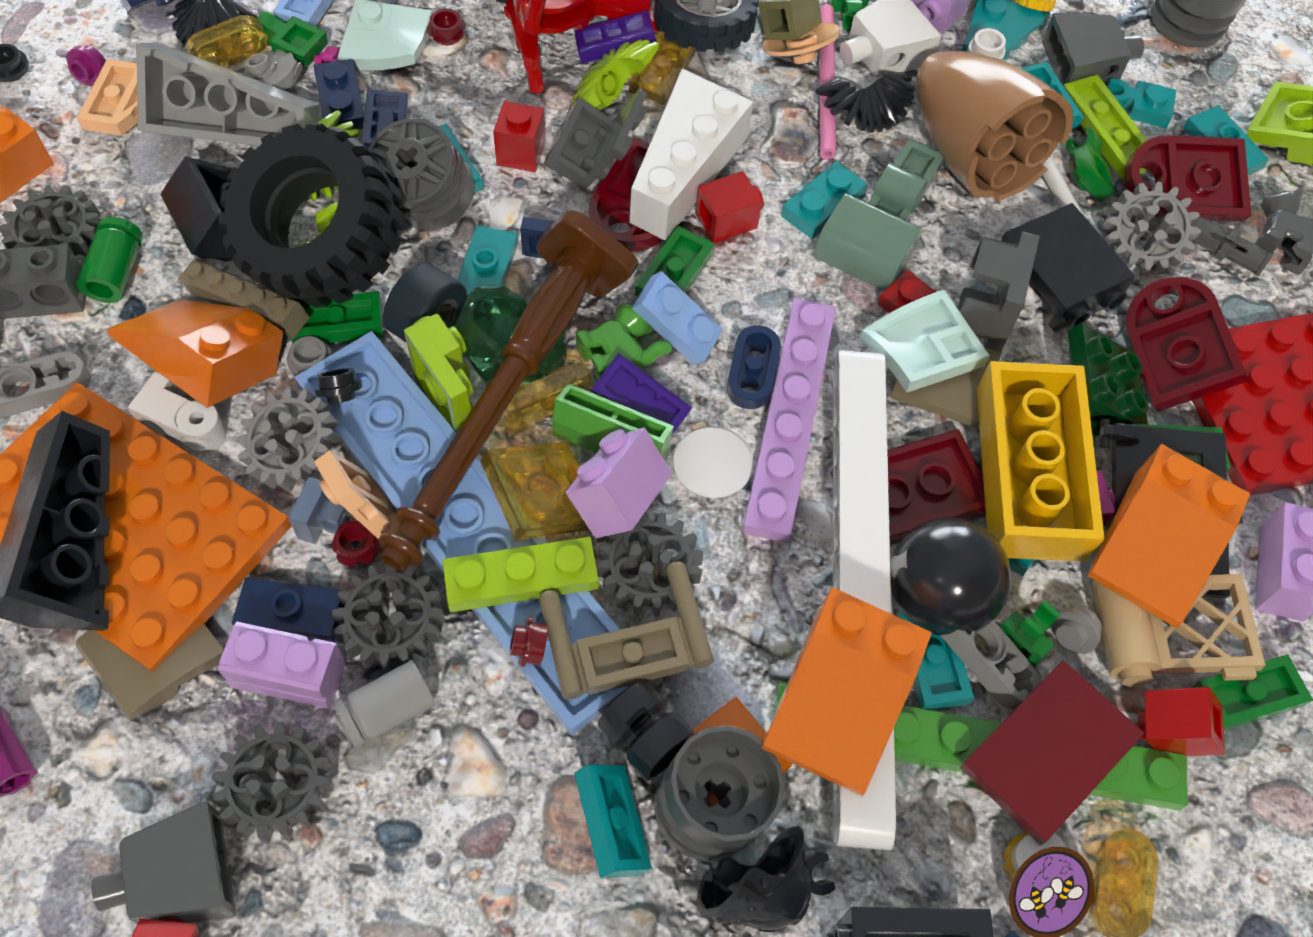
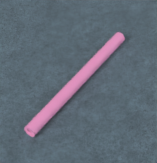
M828 4L822 5L820 7L822 22L834 24V8ZM834 42L819 50V87L835 78ZM820 95V156L823 159L829 160L836 156V115L830 113L834 107L826 108L824 106V103L831 97Z

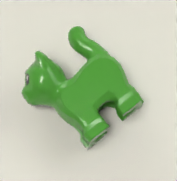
M622 303L616 308V315L613 320L604 322L588 332L585 330L576 332L577 351L584 362L592 361L596 372L592 373L596 383L618 353L642 370L654 363L660 356L667 355L672 351L671 343L664 340L653 342L644 350L634 338L651 333L653 328L632 309L633 305Z

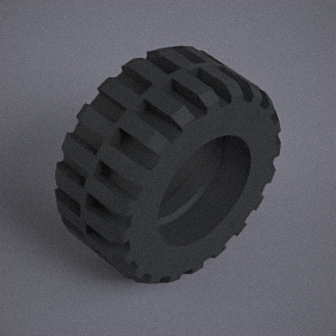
M323 123L305 124V129L299 124L283 127L282 134L277 135L275 132H271L260 139L262 144L256 149L249 147L242 155L245 160L239 168L233 167L228 176V180L231 183L228 190L223 189L220 205L225 208L224 213H219L220 230L226 234L223 236L226 252L233 257V263L242 273L264 288L278 295L298 301L301 306H305L308 303L314 308L328 307L331 305V299L338 304L344 303L354 298L352 292L359 290L363 293L374 284L371 279L378 272L383 275L390 266L387 259L391 252L397 253L401 243V239L397 237V231H403L405 214L398 209L402 208L404 203L401 190L395 186L396 180L391 172L356 138H352L346 131L335 126L327 128ZM338 186V205L328 227L309 243L290 248L289 227L292 217L300 204L318 190Z

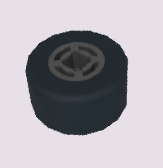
M421 263L410 268L398 279L385 303L383 320L386 329L406 342L404 329L412 326L417 320L434 314L440 316L447 328L454 326L457 329L466 311L468 300L466 287L430 263Z

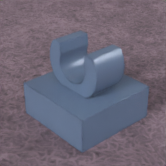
M309 477L288 519L299 540L316 545L323 529L335 534L341 525L350 521V517L343 515L345 511L343 506L340 504L335 505L327 498L320 487L319 482L321 480Z

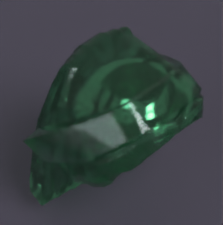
M487 285L473 289L466 299L455 323V328L460 333L466 346L464 354L468 357L484 382L492 379L503 362L502 349L508 344L524 310L528 306L523 297L505 286ZM565 332L541 362L539 370L533 375L526 376L522 383L523 385L536 388L542 381L548 382L553 373L560 371L566 362L567 356Z

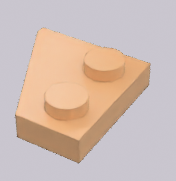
M107 58L77 116V120L83 130L122 136L138 124L137 63Z
M331 450L314 461L323 477V480L319 482L320 487L333 504L343 506L378 539L383 533L394 534L399 526L395 517L396 512L374 484L368 472Z

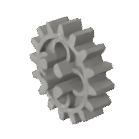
M1157 182L1151 191L1147 190L1144 183H1139L1134 189V195L1126 189L1118 198L1120 203L1113 202L1107 212L1112 217H1108L1105 220L1102 228L1112 231V233L1107 235L1104 240L1108 245L1115 244L1117 249L1114 252L1119 257L1123 255L1127 259L1125 264L1129 269L1134 264L1140 265V274L1146 275L1154 266L1158 274H1163L1169 268V264L1176 268L1185 260L1183 255H1189L1196 246L1190 240L1197 238L1201 234V229L1192 227L1191 224L1200 215L1199 212H1187L1186 208L1192 201L1190 197L1182 201L1176 198L1179 188L1174 187L1167 194L1163 192L1162 182ZM1159 206L1165 208L1167 214L1155 226L1153 230L1154 235L1143 246L1144 251H1139L1135 247V243L1149 228V222L1158 213ZM1126 214H1134L1137 217L1135 219L1136 223L1128 221ZM1167 234L1175 238V244H1170L1166 241L1168 238Z
M285 388L282 399L270 392L267 394L268 405L264 408L256 403L251 406L256 416L253 420L242 419L241 424L248 429V432L245 435L236 437V442L246 448V450L238 455V459L248 465L246 472L271 489H275L279 485L287 491H292L295 480L305 485L312 472L315 471L320 474L314 461L328 452L331 444L340 442L341 436L332 429L339 424V420L329 412L331 407L319 397L316 398L308 390L303 389L298 395L291 388ZM279 421L290 430L286 433L279 428ZM292 445L298 449L299 458L287 448Z

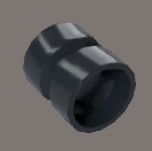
M648 680L640 681L628 688L609 705L598 720V727L616 747L628 748L626 759L645 781H650L664 772L688 738L696 734L678 713H666L667 701ZM651 718L653 722L636 735L635 732Z

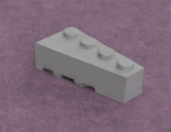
M159 42L136 44L138 131L260 146L262 144L260 139L271 132L279 135L283 133V127L299 124L305 129V124L317 123L319 121L318 103Z

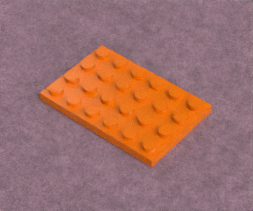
M77 382L0 454V545L36 431L61 411L109 430V491L105 493V516L109 517V536L104 538V565H109V585L104 588V610H109L108 629L104 631H93L153 672L179 644L206 623L292 525L288 516Z

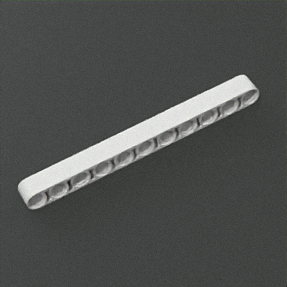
M837 350L833 373V588L891 614L885 356L881 353ZM894 729L863 796L833 783V839L835 846L892 850L896 833Z

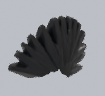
M182 0L176 4V10L173 11V16L177 19L172 23V28L174 31H177L175 36L187 47L193 46V48H198L200 46L201 48H207L213 41L215 45L220 44L225 36L229 40L233 39L234 33L239 35L240 28L246 30L249 27L246 21L256 20L257 15L244 3L235 0Z
M887 71L883 72L879 79L865 89L860 88L856 90L854 85L850 86V82L842 81L836 77L815 90L817 95L831 97L824 103V106L826 108L834 107L830 112L832 115L848 111L844 124L849 126L856 116L859 130L865 131L867 128L869 133H873L875 129L880 133L883 131V128L890 130L892 126H897L900 123L897 116L905 118L908 113L904 107L910 108L913 103L911 100L914 99L912 94L914 86L908 83L912 80V76Z

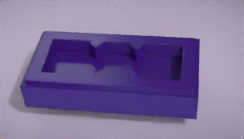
M648 10L584 27L583 31L578 29L574 31L581 64L601 59L603 54H608L613 48L617 51L625 42H629L630 45L640 39L642 41L649 40L650 44L657 42Z
M620 353L616 355L590 391L673 425L672 435L692 409L691 406Z

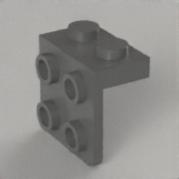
M638 89L613 120L581 98H578L572 105L544 165L585 191L596 178L600 181L605 179L614 164V158L621 161L633 142V139L628 137L630 130L634 131L639 126L647 110L642 107L647 93L642 89Z

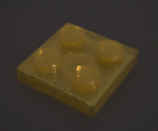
M568 442L486 450L480 463L515 541L589 530L565 493L578 477L577 470L579 469V465Z

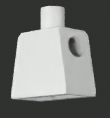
M878 0L855 14L849 40L840 44V55L847 65L862 60L874 76L881 77L883 72L886 71L902 73L919 69L920 64L926 57L936 53L941 34L911 0Z

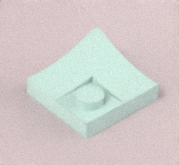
M355 0L339 50L338 61L353 59L355 70H387L415 64L420 58L429 36L427 29L432 10L369 0Z
M945 290L927 295L885 315L863 329L859 338L862 344L874 353L884 354L885 365L891 370L906 393L985 367L990 356Z

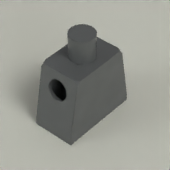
M1053 13L1042 41L1052 69L1062 85L1098 74L1107 86L1110 79H1121L1129 60L1140 59L1144 51L1143 38L1140 35L1124 36L1117 19L1112 15Z
M203 802L124 837L119 844L122 870L92 879V897L97 910L103 911L126 904L128 918L138 924L140 918L161 921L167 918H176L191 923L236 916L221 814L208 802Z

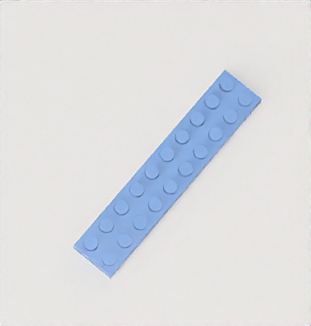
M371 331L296 375L294 379L300 391L303 389L308 390L318 398L314 389L318 386V374L334 369L354 368L356 378H361L363 384L361 389L354 391V399L342 403L329 404L326 397L319 398L331 407L329 412L339 420V424L332 429L341 436L340 442L361 469L368 472L374 484L396 512L399 507H411L457 433ZM476 457L436 521L440 529L439 536L434 540L425 539L422 546L444 573L442 559L548 542ZM589 591L559 595L571 644L576 643L578 639L620 630ZM539 599L472 609L571 736L602 714L622 693L635 685L632 684L591 695L585 693L580 697L569 700L563 699L548 635L540 666L526 664L525 667H521L518 665V657L509 655L514 625L524 626L525 620L529 616L533 617L534 623L545 624Z

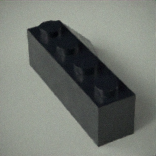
M61 411L36 431L0 545L1 619L30 628L98 631L108 629L109 610H104V588L109 585V565H104V538L109 536V517L105 516V493L109 491L110 470L109 430Z

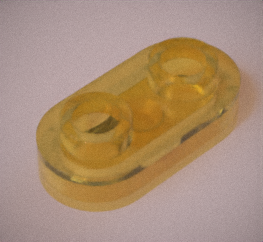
M242 15L193 34L186 43V51L190 55L226 68L262 52L266 48L268 40L263 25L257 18Z
M1133 829L1115 831L1106 837L1098 848L1094 875V894L1090 905V913L1096 928L1106 937H1138L1147 931L1152 921L1158 854L1150 839ZM1118 852L1128 856L1131 862L1130 869H1126L1119 864L1117 860ZM1111 904H1115L1122 909L1124 913L1123 923L1116 921L1110 913Z

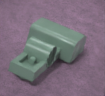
M908 139L893 164L889 163L884 169L875 187L874 194L868 203L847 193L843 195L820 233L815 247L814 258L883 291L891 286L898 279L917 247L922 228L908 221L943 165L944 159L940 152L912 139Z

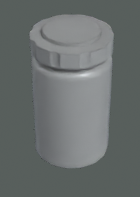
M413 660L350 692L345 700L339 698L332 702L335 709L333 710L335 717L348 742H352L355 749L364 745L365 739L373 740L436 706L430 690Z

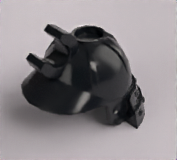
M800 826L790 827L774 839L755 865L747 866L740 864L732 858H725L720 861L714 873L706 870L697 893L696 905L701 917L708 919L710 923L717 922L738 926L743 924L763 932H775L786 928L788 925H796L806 914L812 894L824 896L836 889L832 881L824 879L814 882L812 878V871L815 865L829 861V856L827 853L815 850L805 852L803 829Z

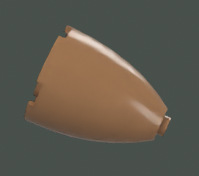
M965 51L936 52L926 57L920 64L917 73V94L922 117L930 138L954 176L976 199L993 196L998 202L1024 191L1048 170L1043 164L1051 156L1058 143L1067 142L1073 124V111L1070 103L1045 82L1022 68L995 57Z

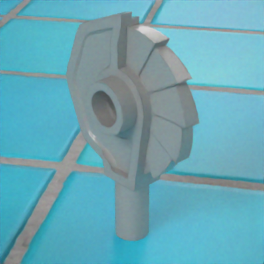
M277 49L275 52L266 51L254 54L244 59V62L236 66L232 71L285 91L296 83L303 66L301 62L298 63L294 59L291 52L287 54Z

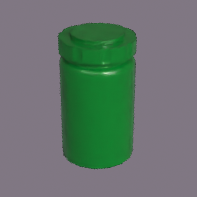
M105 217L99 221L76 283L78 289L85 296L104 303H116L122 299L144 238L143 232H141L138 226L119 217Z

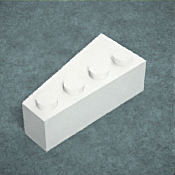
M682 68L631 188L629 223L666 241L696 203L698 186L712 182L747 139L753 101Z

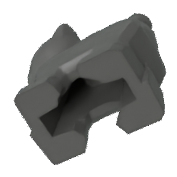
M1302 187L1293 192L1282 191L1277 194H1267L1261 202V208L1267 220L1262 230V237H1259L1255 242L1256 245L1268 251L1274 252L1278 248L1287 252L1289 258L1285 260L1283 268L1296 275H1300L1305 270L1313 254V219L1296 215L1303 194Z

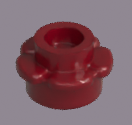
M439 9L430 16L427 32L436 43L450 46L464 37L465 23L455 10Z
M349 521L337 529L332 540V550L337 553L336 558L338 562L344 566L367 565L378 554L379 539L359 521ZM355 542L361 543V546L357 549L352 548Z
M531 616L526 618L524 626L514 625L509 655L518 657L519 666L525 667L526 664L541 665L547 641V625L534 623Z

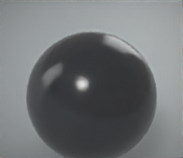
M955 517L932 519L908 532L896 547L893 556H899L907 550V568L902 567L898 569L894 579L890 571L891 593L901 613L912 624L938 636L948 635L956 630L966 631V633L971 631L977 632L989 625L1004 608L1011 588L1012 576L1009 560L1000 542L993 534L979 524Z

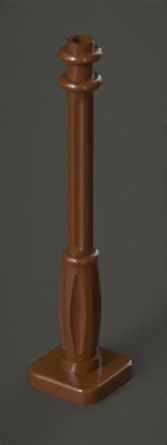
M574 210L565 212L542 233L537 241V252L555 269L524 310L508 344L502 349L503 362L411 507L403 506L397 509L395 517L399 526L394 534L383 533L379 537L378 543L383 550L379 557L390 567L405 572L409 565L419 566L423 562L424 556L419 550L425 539L434 540L439 536L440 529L436 523L439 516L526 376L533 375L539 370L541 362L568 328L585 294L588 293L595 297L605 296L630 279L637 268L638 260L636 256L585 214Z

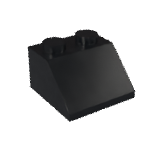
M185 156L160 195L191 255L229 262L233 260V257L226 252L223 244V236L226 234L220 230L219 213H224L225 208L220 205L223 189H229L231 181L228 180V176L232 168Z

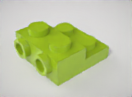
M1275 81L1247 129V136L1256 144L1288 148L1287 161L1313 165V86Z
M434 314L417 320L412 326L404 329L415 381L445 420L458 433L474 407L469 399V395L473 394V388L468 379L470 371L462 357V353L466 352V346L458 330L454 326L447 328L440 316Z

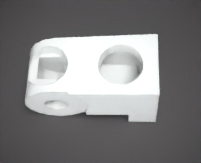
M155 371L127 407L134 419L172 443L194 453H211L217 450L226 438V430L214 406L206 408L198 401H189L179 396L174 384Z

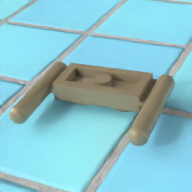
M675 561L670 563L666 569L680 616L679 619L671 617L578 639L573 644L570 642L558 593L549 590L540 595L539 602L544 622L548 628L547 635L563 699H574L585 693L591 695L636 684L643 680H653L689 671L691 667L702 668L714 662L684 563Z

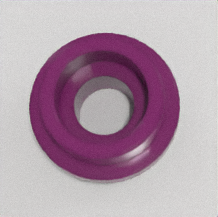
M88 45L83 47L76 46L69 50L66 55L71 75L77 81L93 86L106 62L104 56L97 49Z

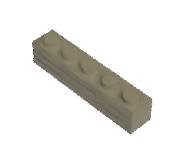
M193 259L178 278L191 295L213 304L250 308L292 339L296 337L310 318L298 301L278 295L262 286L197 259Z

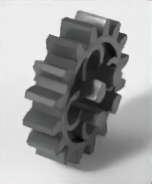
M46 185L44 193L37 195L31 189L28 191L29 199L24 202L19 199L12 201L16 207L15 212H3L2 216L7 224L0 226V232L4 237L2 242L7 249L68 244L75 256L78 254L87 256L89 250L87 246L91 244L100 221V214L94 202L88 200L82 190L73 194L68 185H64L59 192H54L51 185ZM38 218H45L46 220L39 222ZM64 233V235H65L66 238H59V237H58V235H61V234Z
M645 511L633 530L607 536L609 544L599 545L598 558L602 561L597 563L598 577L605 578L603 580V592L605 594L617 591L616 606L618 608H621L629 601L634 604L633 611L636 616L640 615L644 606L651 607L654 617L660 616L661 605L667 604L674 612L677 611L671 586L662 588L653 581V566L659 564L658 580L660 583L668 584L667 566L675 561L684 563L694 593L695 587L693 584H699L703 570L698 566L702 565L703 551L693 550L696 547L697 541L695 533L683 537L684 522L679 520L672 526L666 524V513L662 512L656 522L649 521V516ZM633 541H641L646 545L647 562L641 564L642 548L639 544L633 543ZM667 549H674V550H676L679 554H678L677 556H674V557H673V552H669V551H665V550H667ZM624 571H628V575L636 577L632 579H626L622 577L621 574Z
M373 565L368 566L369 578L364 581L353 575L350 580L354 590L352 592L339 591L337 594L341 605L345 608L332 610V616L336 624H339L334 629L339 643H346L343 648L347 656L352 659L361 653L360 661L366 669H369L376 660H379L384 672H390L392 663L395 660H400L402 665L409 662V656L413 653L426 658L429 654L425 642L427 640L439 642L441 639L439 630L434 625L445 623L443 609L438 608L443 604L439 590L431 591L433 588L431 578L425 575L416 581L415 568L410 565L402 574L397 573V570L389 565L386 567V573L381 574L378 573ZM389 589H396L392 592V600L396 612L391 613L390 624L395 634V640L389 645H381L387 639L382 621L387 620L389 613L383 595ZM369 612L364 616L366 621L360 622L356 620L359 614ZM412 612L422 613L420 619L408 621L413 617Z
M284 722L277 723L273 734H268L261 724L256 725L255 739L248 741L241 735L235 737L236 743L240 748L236 754L222 752L220 758L228 765L227 770L212 774V779L216 784L224 787V789L212 795V800L218 807H227L220 815L222 820L228 826L238 823L236 831L246 839L256 829L257 837L262 843L269 844L273 832L276 830L280 832L286 841L291 840L293 834L292 826L298 822L302 827L309 830L312 827L311 820L308 817L310 811L313 809L318 812H325L327 806L319 797L320 793L334 791V784L330 778L322 776L334 768L328 757H320L325 750L321 742L317 738L308 742L309 735L305 728L301 726L290 736L289 729ZM278 749L286 750L285 756L281 754L276 758L275 762L276 769L289 784H297L302 780L301 776H307L309 781L305 788L292 790L284 781L274 782L277 773L270 763V758ZM252 773L257 775L264 783L273 782L270 791L277 801V807L271 815L261 816L262 807L266 809L272 803L271 794L260 781L250 779L244 784L245 788H240L239 782L243 776Z

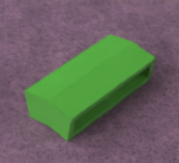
M567 383L555 399L552 418L553 436L597 453L600 449V441L608 434L620 429L626 433L645 427L665 461L669 456L673 425Z

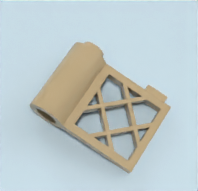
M1242 574L1210 575L1189 610L1188 614L1193 608H1196L1220 625L1209 639L1203 637L1184 622L1178 628H1175L1099 582L1092 581L1097 615L1102 624L1101 635L1109 675L1111 678L1121 681L1124 686H1143L1151 683L1154 675L1171 673L1221 672L1223 681L1254 680L1257 677L1256 671H1261L1266 665ZM1208 590H1230L1234 609L1228 616L1202 598ZM1235 616L1237 617L1238 623L1232 620ZM1163 622L1169 626V628L1166 631L1164 629ZM1225 629L1243 642L1246 656L1231 657L1214 645L1213 642ZM1174 630L1200 649L1193 658H1171L1167 639ZM1204 653H1206V654L1209 655L1210 657H1202V656H1203Z

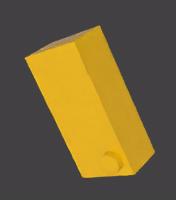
M990 361L976 388L987 530L1000 542L1008 558L1085 562L1105 538L1084 366Z

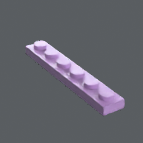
M798 298L793 299L743 534L789 543L836 306Z

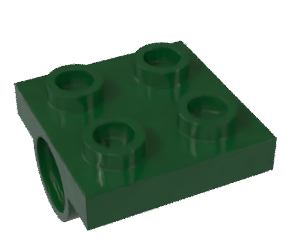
M1080 323L1067 330L1070 365L1084 366L1092 435L1100 436L1101 419H1109L1110 425L1115 423L1129 425L1148 424L1146 412H1148L1149 405L1142 390L1140 378L1142 364L1136 353L1124 348L1109 339L1105 334L1097 332L1084 323Z

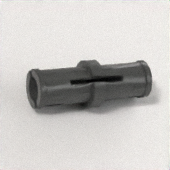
M1199 217L1191 224L1192 227L1201 229V234L1190 241L1216 253L1214 258L1220 261L1226 258L1254 272L1257 276L1261 274L1274 253L1238 236L1240 231L1234 228L1228 231L1202 217Z

